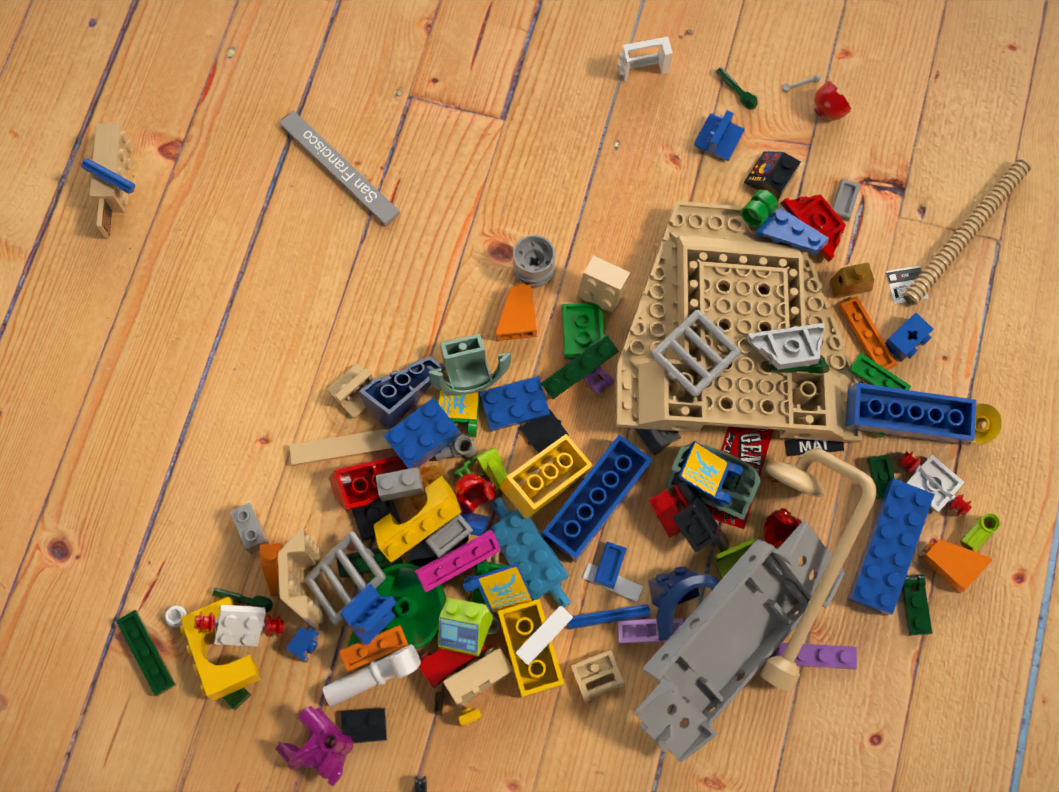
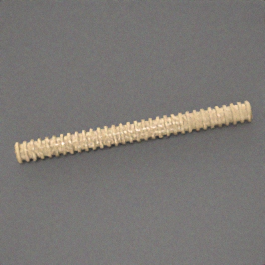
M1017 158L1005 175L1001 177L994 188L990 190L965 222L962 223V226L956 230L951 239L945 243L940 252L934 256L929 265L923 269L918 278L903 293V298L907 303L917 305L922 300L923 296L927 294L926 292L933 287L934 283L938 281L945 270L952 264V261L959 256L963 248L970 243L978 231L991 218L992 214L996 212L1003 201L1007 199L1010 193L1013 192L1032 169L1029 161L1024 158Z

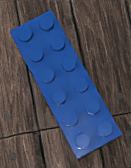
M856 383L848 387L845 428L957 444L975 441V399Z
M618 435L544 529L542 535L545 540L576 563L651 466L653 459L624 437Z
M892 479L888 482L847 600L885 615H893L934 493L897 479Z

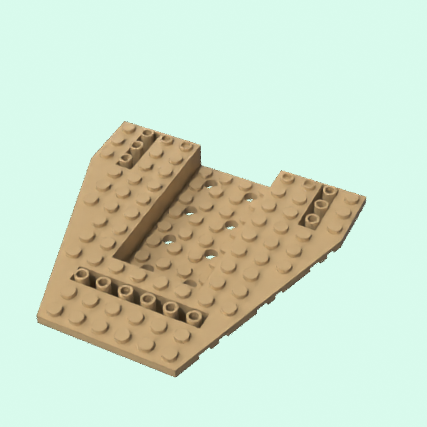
M676 201L616 366V427L699 432L704 425L777 429L779 430V438L860 443L862 441V430L845 428L848 387L859 383L855 375L848 371L852 364L851 360L846 355L843 339L834 316L830 314L829 303L827 300L825 301L821 290L822 285L807 252L794 249L790 244L781 241L780 243L772 242L771 238L762 236V238L756 237L755 231L759 227H753L745 222L741 216L743 206ZM776 209L771 215H769L768 219H769L778 209ZM718 284H725L728 291H721ZM758 287L766 288L768 294H761L758 290ZM695 310H699L716 327L719 325V322L728 324L729 329L725 330L724 334L741 350V354L730 364V369H725L698 396L694 397L677 380L672 381L667 376L668 372L651 356V352ZM698 320L690 326L722 359L730 353ZM824 323L820 357L825 358V362L830 370L824 374H814L808 371H797L796 373L765 372L761 369V364L765 363L770 366L772 363L747 341V336L750 333L762 332L760 325H766L769 331ZM684 333L675 340L708 372L716 366ZM668 347L662 353L694 386L703 379L672 348ZM727 400L731 408L724 409L721 406V401ZM762 403L770 404L772 411L766 412L762 408Z

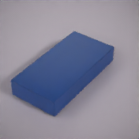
M610 542L606 543L594 583L614 589L627 550L626 547Z

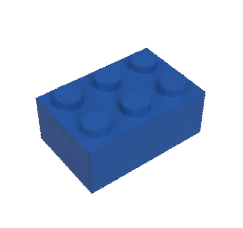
M433 397L383 436L405 465L411 469L422 466L462 434Z

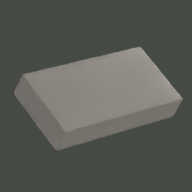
M845 179L841 180L832 207L841 219L850 220L861 184Z
M458 514L426 539L425 542L435 555L440 558L472 533L473 530L462 516Z

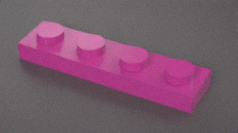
M490 530L415 572L423 590L427 592L500 552L501 549L494 532Z

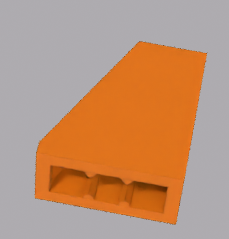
M521 283L510 288L496 330L497 341L537 337L531 285Z
M941 539L935 543L930 541L922 549L925 553L920 557L958 593L965 591L992 561L986 555Z
M282 543L260 545L261 568L271 596L280 595L278 553L284 547Z

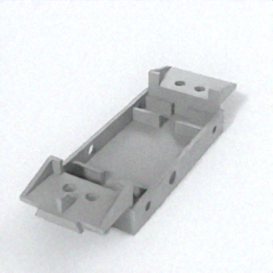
M803 521L779 549L757 539L642 668L658 686L634 712L642 721L639 726L663 752L666 753L669 750L678 761L683 762L716 737L718 733L710 725L798 625L832 557L831 553L806 521ZM803 556V563L798 565V559ZM842 568L822 607L827 608L840 585L845 575V571ZM814 570V578L810 579L809 574ZM745 673L743 679L736 681L740 674ZM674 704V711L672 713H668V707ZM683 718H686V725L680 727V721Z

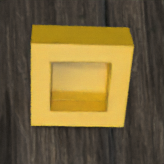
M473 707L463 710L461 712L462 716L458 717L462 727L482 718L479 709L474 710Z

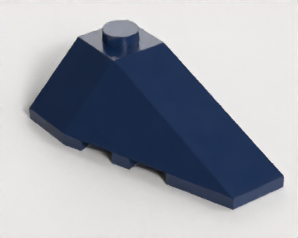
M429 356L409 364L406 369L392 371L389 376L373 379L359 391V395L372 416L390 429L432 385L429 371L441 369L443 372L445 367Z

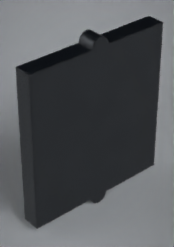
M550 409L549 416L534 419L520 428L528 439V444L532 445L538 454L565 434L569 436L561 425V420H558Z

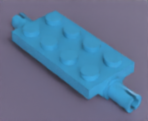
M497 498L494 500L495 503L492 502L490 506L500 520L488 531L494 532L502 554L510 565L518 563L534 600L540 599L545 594H551L557 605L565 608L567 604L571 603V600H569L561 588V583L570 575L530 517L525 519L518 509L510 512L502 498Z

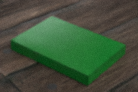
M594 303L562 304L564 359H574L604 337L603 311L599 305Z

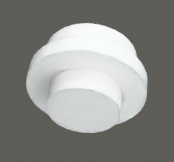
M172 606L166 611L165 620L171 627H180L183 625L180 617L187 615V612L181 606Z

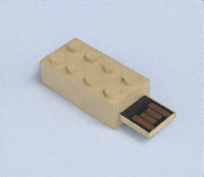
M120 123L96 124L93 161L130 181L128 170L131 169V159L129 156L130 152L133 151L132 140H129L127 132L124 131ZM91 174L89 196L98 208L96 226L105 238H110L112 213H125V206L128 205V195L119 188Z

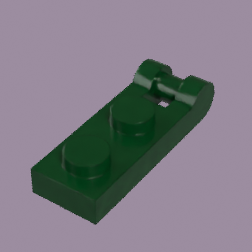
M917 574L916 577L906 575L902 587L909 636L933 634L924 574ZM916 585L917 591L911 592V586Z

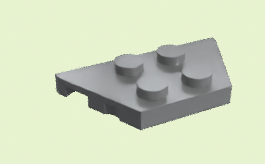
M821 323L750 333L747 336V341L778 370L818 364L825 325Z

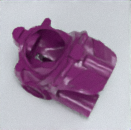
M309 706L298 716V719L312 734L309 741L301 749L290 743L278 742L279 745L275 750L286 762H289L288 766L291 770L305 767L316 768L319 775L324 779H328L327 783L334 786L343 775V766L347 754L353 749V740L348 735H343L342 731L337 728L320 708L314 709L312 706Z

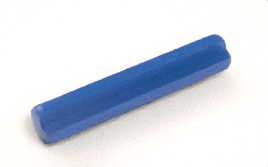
M88 158L82 160V169L128 194L134 192L136 185L133 182Z

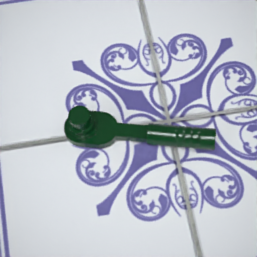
M722 67L717 69L716 73L740 96L741 103L747 109H755L758 105L757 97L750 92H744Z
M820 357L818 364L779 370L773 364L769 366L770 372L796 373L797 371H808L814 374H824L830 370L823 357Z
M214 588L212 596L223 599L230 597L234 602L250 604L251 607H265V613L273 608L272 600L267 597L255 596L250 598L219 588Z

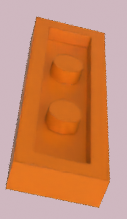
M401 625L378 634L368 645L359 642L340 650L339 653L346 670L350 671L408 646Z

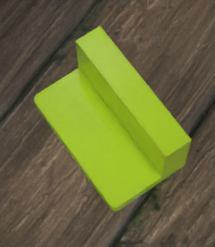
M754 538L719 553L713 558L721 578L729 572L755 542Z

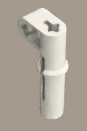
M410 644L378 661L373 660L370 662V665L324 686L323 693L325 699L333 707L378 684L384 685L386 680L392 677H404L419 667L421 664L419 655L414 646Z

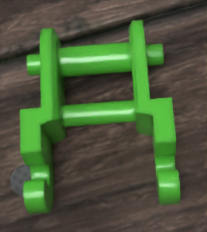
M476 459L468 460L462 468L455 469L453 474L458 475L459 479L463 476L461 473L463 471L471 474L467 467L476 462ZM484 472L480 474L482 478L485 476Z

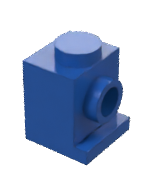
M300 627L286 649L305 662H308L309 658L306 656L308 653L312 654L316 649L319 633L311 627H308L307 630Z

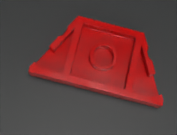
M822 195L803 196L792 200L785 198L780 204L788 213L829 238L828 243L819 252L827 262L831 261L835 256V249L840 243L841 234L844 232L846 224Z

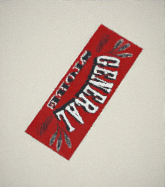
M728 426L721 451L731 454L752 466L760 478L774 429ZM741 476L738 477L734 488L737 487ZM706 503L705 505L716 521L745 529L752 503L744 520Z

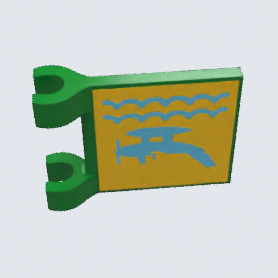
M439 390L438 403L453 423L468 424V437L477 436L480 391L459 395Z

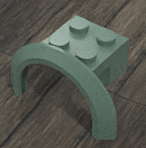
M480 334L440 343L441 354L449 383L443 379L441 369L429 371V378L433 387L443 392L459 395L479 392L496 383L508 371L511 364V353L498 355V366L490 374Z

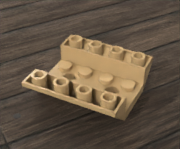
M299 529L278 553L280 599L313 628L321 630L320 624H324L323 611H320L317 604L308 596H305V591H302L301 583L305 582L304 570H301V568L317 565V560L321 559L320 547H317V543H314V540L311 539V536L304 529Z

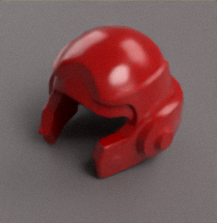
M473 473L462 476L456 482L454 489L461 513L471 514L481 504L488 500H493L496 493L495 484Z
M785 508L775 510L767 517L765 522V542L779 549L802 523L801 519L792 516L791 512Z

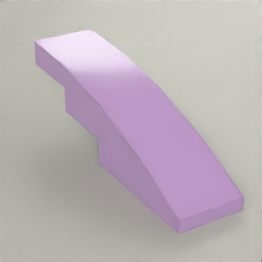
M656 619L618 621L619 643H665L667 641L659 640ZM673 619V631L675 632L686 619Z

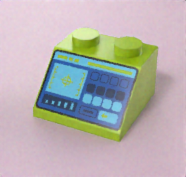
M447 597L439 616L438 647L479 656L493 620L487 605Z

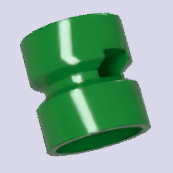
M758 190L741 209V216L749 225L760 227L768 219L769 215L777 209L778 201L769 191Z

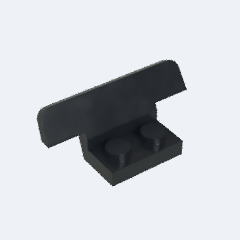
M681 480L678 486L688 500L689 505L671 517L693 551L697 553L713 541L721 553L728 550V539L696 489Z

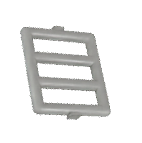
M695 310L652 350L651 356L668 372L667 376L672 381L677 380L692 396L696 397L741 354V350L724 334L725 330L719 325L716 327L701 311ZM698 320L730 353L722 359L690 328L693 323ZM683 333L716 364L710 372L703 368L675 341ZM668 347L672 348L703 378L696 386L662 355Z
M350 532L304 577L306 585L316 598L314 602L318 607L323 608L334 625L340 624L344 619L340 612H335L314 579L323 572L346 606L352 599L328 566L337 557L361 591L366 586V583L343 550L351 543L354 545L375 575L368 583L372 584L375 589L386 578L381 568L373 559L375 555L371 549H366L355 532Z

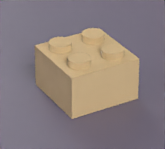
M593 256L583 272L577 296L584 301L599 305L603 310L613 313L623 296L630 272Z

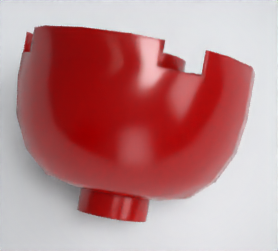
M830 81L817 90L814 96V103L816 105L814 111L820 118L824 116L828 120L835 121L850 113L851 107L844 95H840L836 91L838 88Z

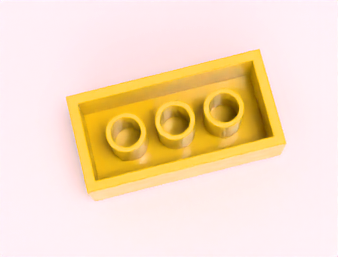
M565 434L508 475L499 488L524 518L528 519L583 478L593 465L568 435Z
M540 599L498 611L521 697H529L564 686L552 640L529 665L516 654L520 647L546 621Z

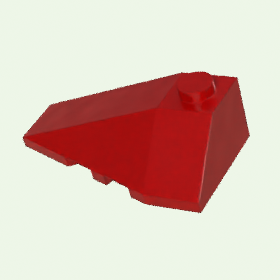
M398 455L336 469L329 477L335 499L346 511L366 506L379 498L376 475L409 468Z

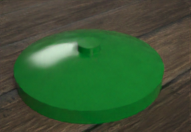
M396 564L382 570L384 573L395 576L389 596L393 597L396 604L391 608L395 617L380 633L401 625L408 645L412 644L415 649H419L429 644L439 634V616L445 604L446 595L441 584L427 592L423 590L415 572L422 568L421 566Z

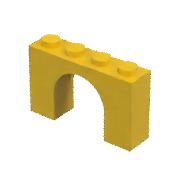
M442 476L425 487L427 502L414 518L406 523L399 524L394 516L389 513L373 525L378 548L390 562H393L461 513L454 490Z
M230 597L180 617L183 624L180 626L181 633L184 638L187 637L189 642L186 645L188 653L191 657H194L196 663L193 665L197 677L200 676L202 684H200L201 692L204 697L207 696L212 701L262 680L256 661L251 655L226 665L211 664L207 658V645L213 635H215L216 628L214 627L210 634H208L207 629H202L200 634L198 629H194L195 616H199L200 611H202L204 616H208L212 612L215 619H218L221 605L236 606Z

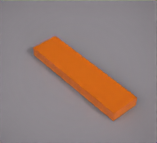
M855 296L839 304L840 311L867 357L886 370L896 367L897 362L859 298Z

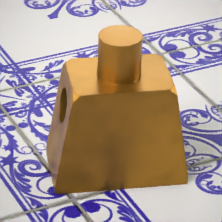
M869 263L843 267L830 279L835 299L873 290L874 277Z

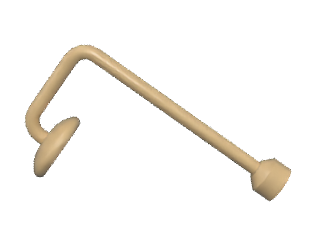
M817 448L802 454L796 465L786 462L769 463L765 468L766 472L778 481L800 492L820 498L825 493L824 488L814 475L807 472L810 464L817 461L859 484L862 487L863 494L783 655L768 658L760 674L767 682L785 691H792L800 676L795 659L876 498V486L871 477L832 454Z

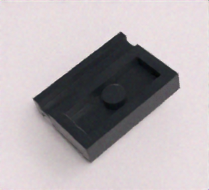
M386 708L341 712L342 734L351 737L353 744L387 741Z

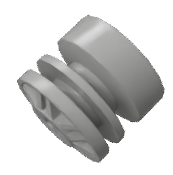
M528 235L521 238L515 244L513 250V269L518 282L531 285V288L546 285L553 278L555 272V249L552 243L545 237Z

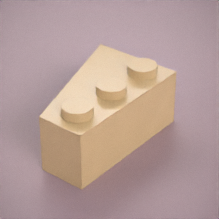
M500 648L488 650L483 654L484 657L482 659L471 661L465 666V669L460 672H454L443 681L459 708L514 673V669Z

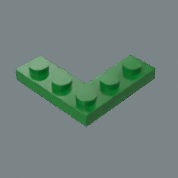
M862 353L857 354L848 370L869 385L910 390L911 385ZM872 432L873 434H875V435L878 436L879 438L883 437L884 434H885V433Z

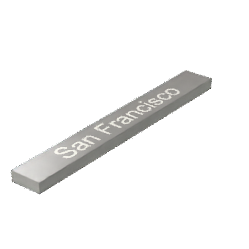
M292 111L280 122V126L385 226L400 214V211L295 111Z

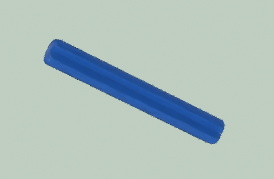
M649 604L572 616L573 618L567 624V628L575 629L646 617L651 614Z

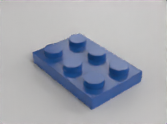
M539 376L480 392L491 432L550 415Z

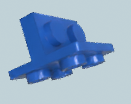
M727 110L724 116H716L710 113L694 142V146L729 161L745 129L731 122L734 115L731 111Z
M367 584L340 611V615L364 645H368L395 617L391 608L396 604V601L392 596H380L372 584Z

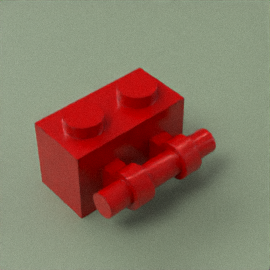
M678 484L673 487L677 495L671 497L669 492L665 490L648 500L669 538L681 532L671 517L679 512L675 503L681 501L684 508L689 505Z

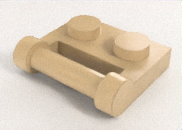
M611 650L570 666L584 703L590 702L591 698L616 688L622 689L625 687ZM613 673L615 680L587 690L585 684Z

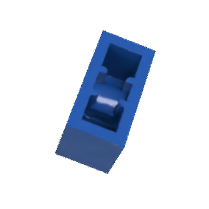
M914 313L888 338L885 344L889 351L902 362L906 357L910 359L918 351L916 347L919 344L924 346L932 338L929 334L934 329L922 317Z

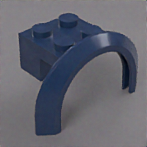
M683 566L677 567L669 573L658 574L656 578L648 580L652 604L659 608L656 618L659 640H668L674 633L672 622L676 605L699 597L698 587H708L713 590L720 580L709 575H700Z

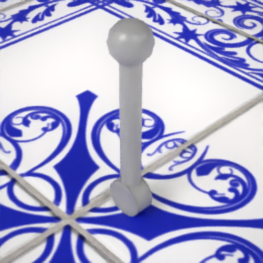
M815 75L813 78L798 83L784 84L783 91L789 92L791 88L810 82H819L821 77L820 75Z

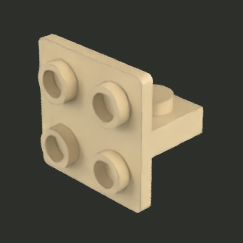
M355 364L327 390L352 418H356L367 408L359 395V391L371 382L373 377L367 368L363 369L359 364Z

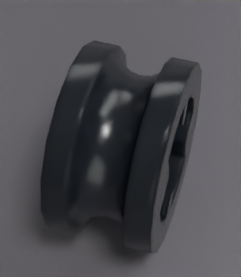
M415 776V792H427L426 776H423L422 779Z

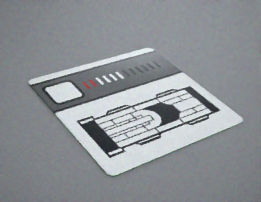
M921 266L886 271L894 304L906 302L903 298V293L921 274ZM926 292L927 294L923 296L922 300L929 298L928 292Z

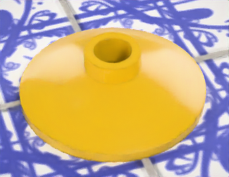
M984 403L976 404L975 441H972V443L987 444L996 439L1000 434L1003 422L1001 414L995 407ZM986 422L987 426L981 429V424Z

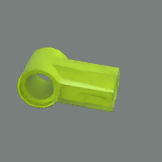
M493 447L477 455L476 459L482 471L486 472L490 482L495 484V490L499 491L501 490L499 486L508 474L502 465L503 462L498 451Z
M993 513L979 517L972 528L960 540V543L964 548L977 552L991 534L999 529L1000 519ZM985 519L991 522V529L985 527Z

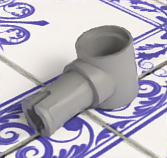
M461 436L455 442H452L451 445L446 446L437 453L435 457L437 461L450 457L472 458L477 452V446L469 437ZM470 443L468 451L462 452V446Z

